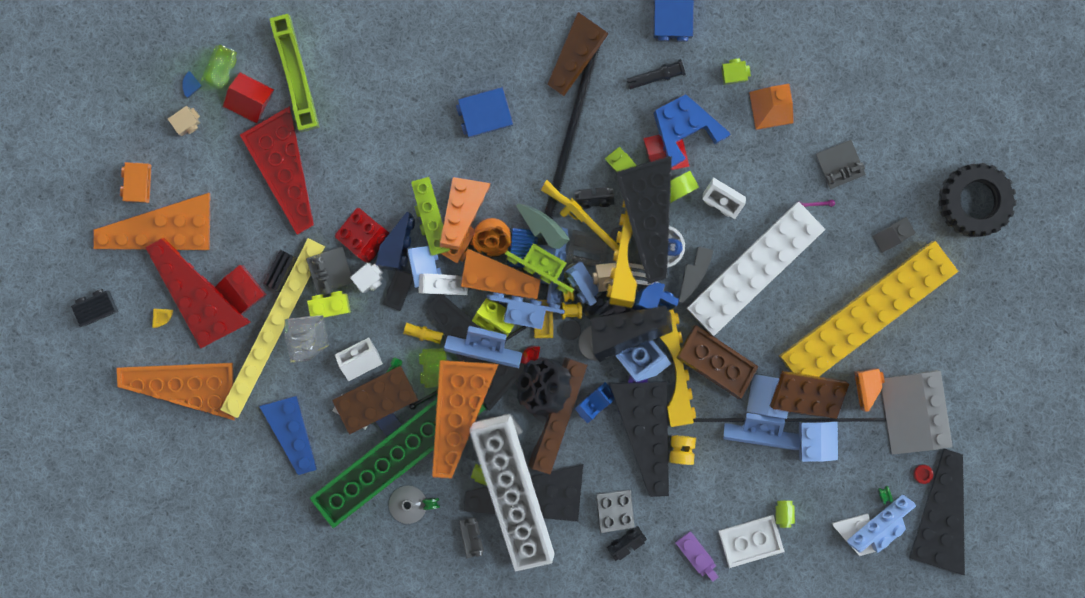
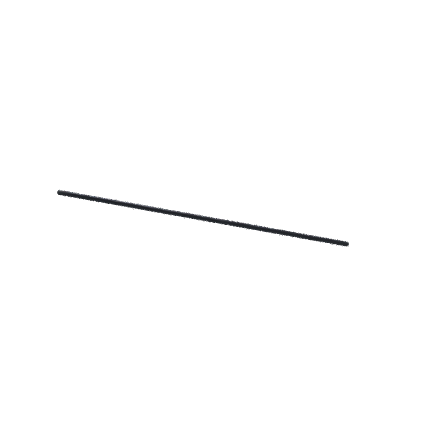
M695 418L693 422H745V418ZM886 418L785 419V422H887Z

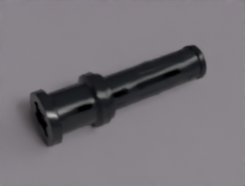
M679 59L678 62L673 64H663L660 69L627 78L630 90L662 79L669 81L672 77L678 75L685 76L686 73L682 60Z

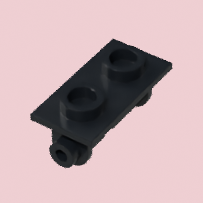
M592 188L581 189L575 192V200L582 209L614 205L613 188H595L596 195H592Z
M639 526L628 530L621 538L612 541L607 549L615 561L618 559L622 560L631 553L628 549L629 546L636 550L645 544L647 538Z

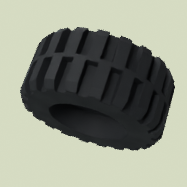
M986 163L969 164L953 171L949 175L950 177L945 179L943 189H940L939 192L941 200L938 203L942 208L941 216L947 220L945 223L948 226H952L955 232L962 233L968 237H982L997 233L1010 222L1008 219L1013 217L1015 212L1013 206H1016L1017 200H1014L1016 191L1011 187V179H1007L1005 177L1006 173L1002 170H997L996 166L986 165ZM970 183H983L993 193V209L983 218L968 216L961 206V193Z

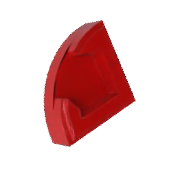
M533 345L528 347L523 352L520 363L527 364L530 360H538L540 346Z

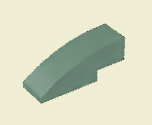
M520 203L516 205L534 236L545 238L551 248L560 249L570 241L564 230L549 216L528 205Z

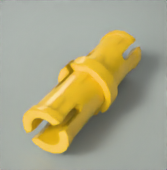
M407 322L403 332L404 335L419 338L420 341L427 340L437 344L441 343L443 332Z

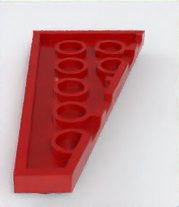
M289 106L240 134V137L294 231L299 235L314 226L291 107Z
M161 238L145 247L200 349L251 323L203 275L201 276L194 269L195 267L187 263L165 238Z

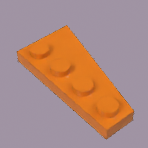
M453 177L440 247L460 249L469 231V227L472 221H474L486 193L490 189L491 183Z
M467 248L461 287L533 299L538 298L539 279Z

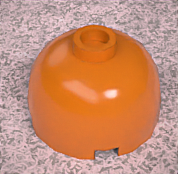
M487 218L482 220L474 230L472 240L474 248L479 253L484 252L487 253V256L491 257L504 254L511 245L509 227L500 219Z

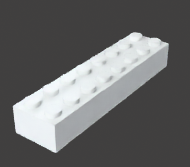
M800 202L795 203L690 303L686 309L712 336L716 335L826 229Z
M511 414L474 422L470 433L515 572L551 564L554 558V550Z

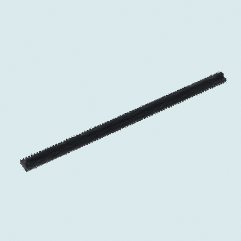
M599 48L584 68L581 84L552 183L558 191H561L559 190L562 187L561 184H563L561 182L565 178L563 175L566 173L565 168L568 166L567 161H569L570 152H572L570 150H572V145H574L572 143H574V136L577 134L575 131L579 127L578 122H580V115H582L580 113H583L581 112L583 111L582 108H584L582 106H585L583 105L585 104L584 99L588 95L586 92L590 88L588 85L591 83L590 78L593 76L591 74H593V69H595L593 67H595V62H597L595 60L598 58ZM550 196L548 197V204H546L544 214L553 219L552 217L554 216L552 214H554L553 212L556 210L555 205L558 202Z

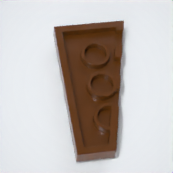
M578 12L547 85L565 96L609 33Z

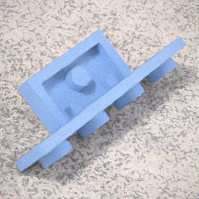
M901 495L847 540L848 544L859 553L871 544L873 550L879 553L906 530L903 517L916 507L915 503L906 496Z

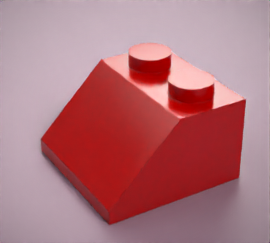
M244 265L236 267L215 286L224 298L238 309L241 315L266 296V293Z

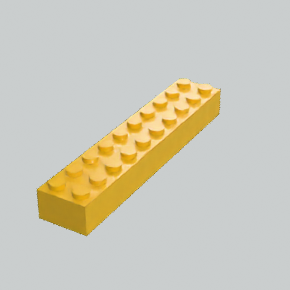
M931 241L779 355V357L790 372L819 377L959 271L938 243Z

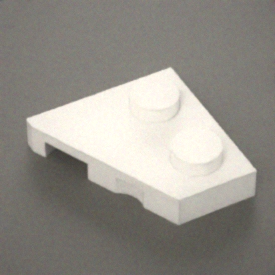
M863 514L833 522L832 526L847 541L870 522L868 514ZM871 544L860 553L854 549L859 556L876 552Z

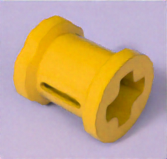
M561 302V309L565 310L564 314L561 313L562 320H565L567 317L582 318L581 302H577V304Z

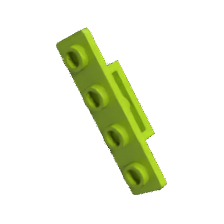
M426 177L412 181L411 184L417 206H414L417 217H421L423 223L420 224L422 236L426 235L431 255L434 256L450 251V248L440 247L443 223L430 178Z
M535 244L532 245L524 260L506 251L505 254L508 255L507 260L516 265L520 262L525 265L524 270L531 274H534V272L542 275L540 277L541 280L548 284L553 281L558 284L557 289L566 294L568 291H574L573 288L557 280L566 265L565 261Z

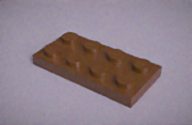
M697 325L693 326L676 357L737 399L743 397L759 367Z
M399 366L332 401L350 435L417 401L418 398L402 366Z
M782 371L770 407L775 410L837 419L849 383L843 380Z

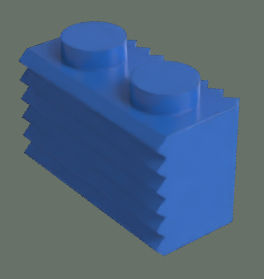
M510 228L511 245L508 247V251L524 260L532 245H537L538 237H535L533 232L528 229ZM507 260V266L524 268L525 266L520 262L516 265Z

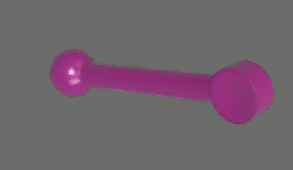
M832 199L828 202H800L804 207L825 205L833 207L835 205V201Z

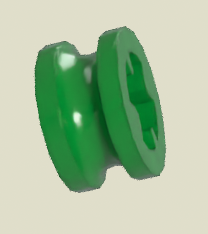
M885 486L884 489L878 488L882 504L885 505L888 501L892 503L893 498L889 487Z
M439 498L422 500V503L425 504L423 510L440 508V505L437 503Z

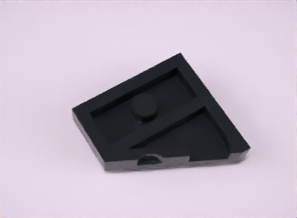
M602 291L594 296L597 302L591 306L586 304L582 308V312L591 320V318L624 313L632 308L609 304L610 297H607V291Z

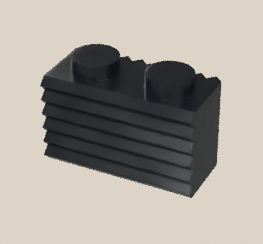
M100 289L92 293L93 297L86 299L84 296L75 300L76 304L72 305L71 308L80 327H85L119 312L110 291Z

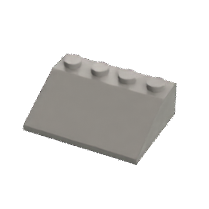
M934 370L884 378L885 383H882V396L891 454L952 447L941 371Z

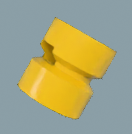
M671 435V447H673V450L670 451L669 462L694 465L695 454L692 450L696 446V437Z

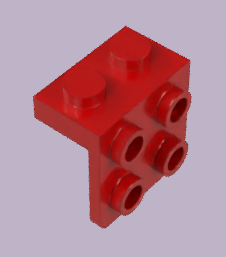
M356 208L337 231L335 238L361 260L370 263L379 252L380 245L390 232L379 225L363 210Z

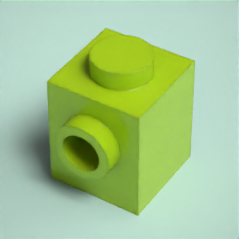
M740 58L731 59L729 63L722 64L721 66L724 85L747 82L748 77H751L750 66L746 65V61H740Z

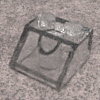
M324 315L285 319V340L291 363L310 361L329 346Z

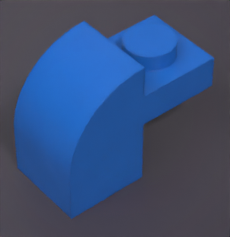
M653 283L637 293L632 309L638 311L656 308L660 305L666 306L668 310H671L678 305L679 299L670 292H663L665 284Z
M604 382L575 408L579 416L586 423H589L615 399L611 388Z

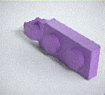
M691 531L675 542L698 573L702 576L707 574L712 582L718 578V575L713 570L716 567L713 559Z

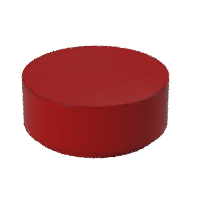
M918 465L913 472L914 479L921 484H927L933 478V470L927 465Z

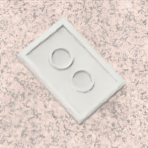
M774 515L718 531L729 568L784 552Z

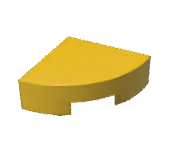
M153 309L152 328L161 327L168 323V320L173 315V310Z

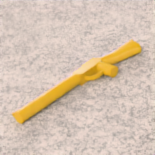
M548 180L545 181L541 191L565 205L560 211L561 216L566 217L569 214L573 219L584 222L613 251L619 249V245L589 217L573 198L571 200L568 199Z

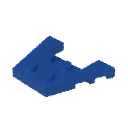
M686 94L655 110L653 113L659 136L662 137L664 144L663 150L666 151L667 157L672 156V167L686 159L676 142L703 128L714 144L731 135L729 131Z

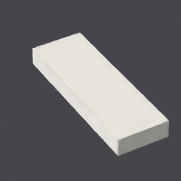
M419 273V293L468 295V288L461 287L463 276Z

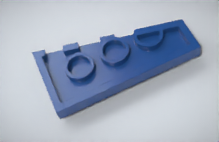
M297 396L259 406L297 474L300 475L317 470Z

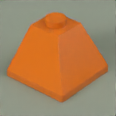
M790 84L777 85L749 92L756 130L794 123Z
M878 368L854 372L860 409L864 412L871 409L882 389V383H885L883 372H880Z

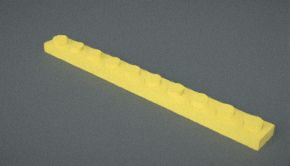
M309 238L307 239L221 408L222 411L236 418L239 417L311 276L306 258L321 254L325 246Z

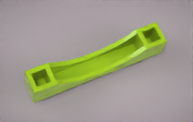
M284 14L269 18L285 71L298 130L305 132L320 128L291 16Z

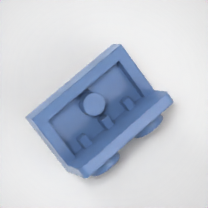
M578 262L566 270L567 280L577 290L579 300L583 304L585 303L590 306L597 301L594 296L598 293V288L596 284H593V279L584 264Z

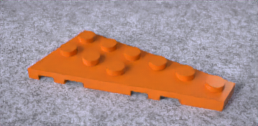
M210 193L95 229L94 249L146 250V246L161 238H165L176 250H210Z
M440 360L432 477L452 478L498 364Z
M233 363L117 368V387L235 420L234 416L221 410L234 384Z

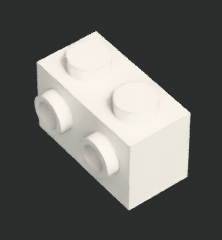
M713 177L703 192L702 200L707 205L719 209L725 216L736 219L745 205L746 197Z
M367 263L350 278L362 293H366L370 289L374 291L382 284L381 280L383 277L381 274L383 271L376 264Z
M370 338L335 354L338 365L348 381L383 364Z

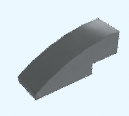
M697 247L694 265L686 264L679 302L683 303L700 284L711 262L714 250Z

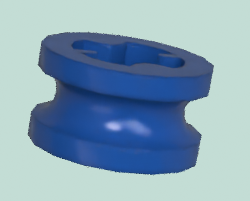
M669 238L668 255L678 256L682 252L683 245L680 240ZM670 244L676 245V247H674L675 251L670 250V247H672L670 246Z

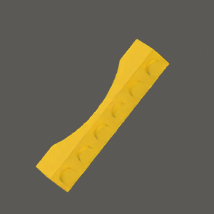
M625 209V214H621L619 225H622V232L618 231L616 243L620 244L619 249L614 251L613 261H616V267L611 268L610 279H613V284L608 286L607 297H610L609 304L632 308L637 283L632 276L628 264V243L633 231L627 210Z
M674 309L669 311L672 317L673 332L659 338L667 346L675 366V388L667 406L670 427L693 424L696 412L695 408L690 405L693 395L691 388H687L686 381L690 380L688 369L684 370L683 362L676 358L681 350L680 343H683L681 331L677 332L676 324H679L678 313H674Z

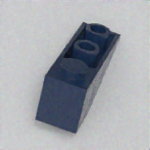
M410 212L405 213L380 245L376 262L379 268L403 272V267H406L408 260L406 252L407 248L411 246L410 233L415 226L414 216Z

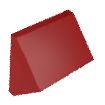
M240 72L228 87L223 107L258 123L274 89Z

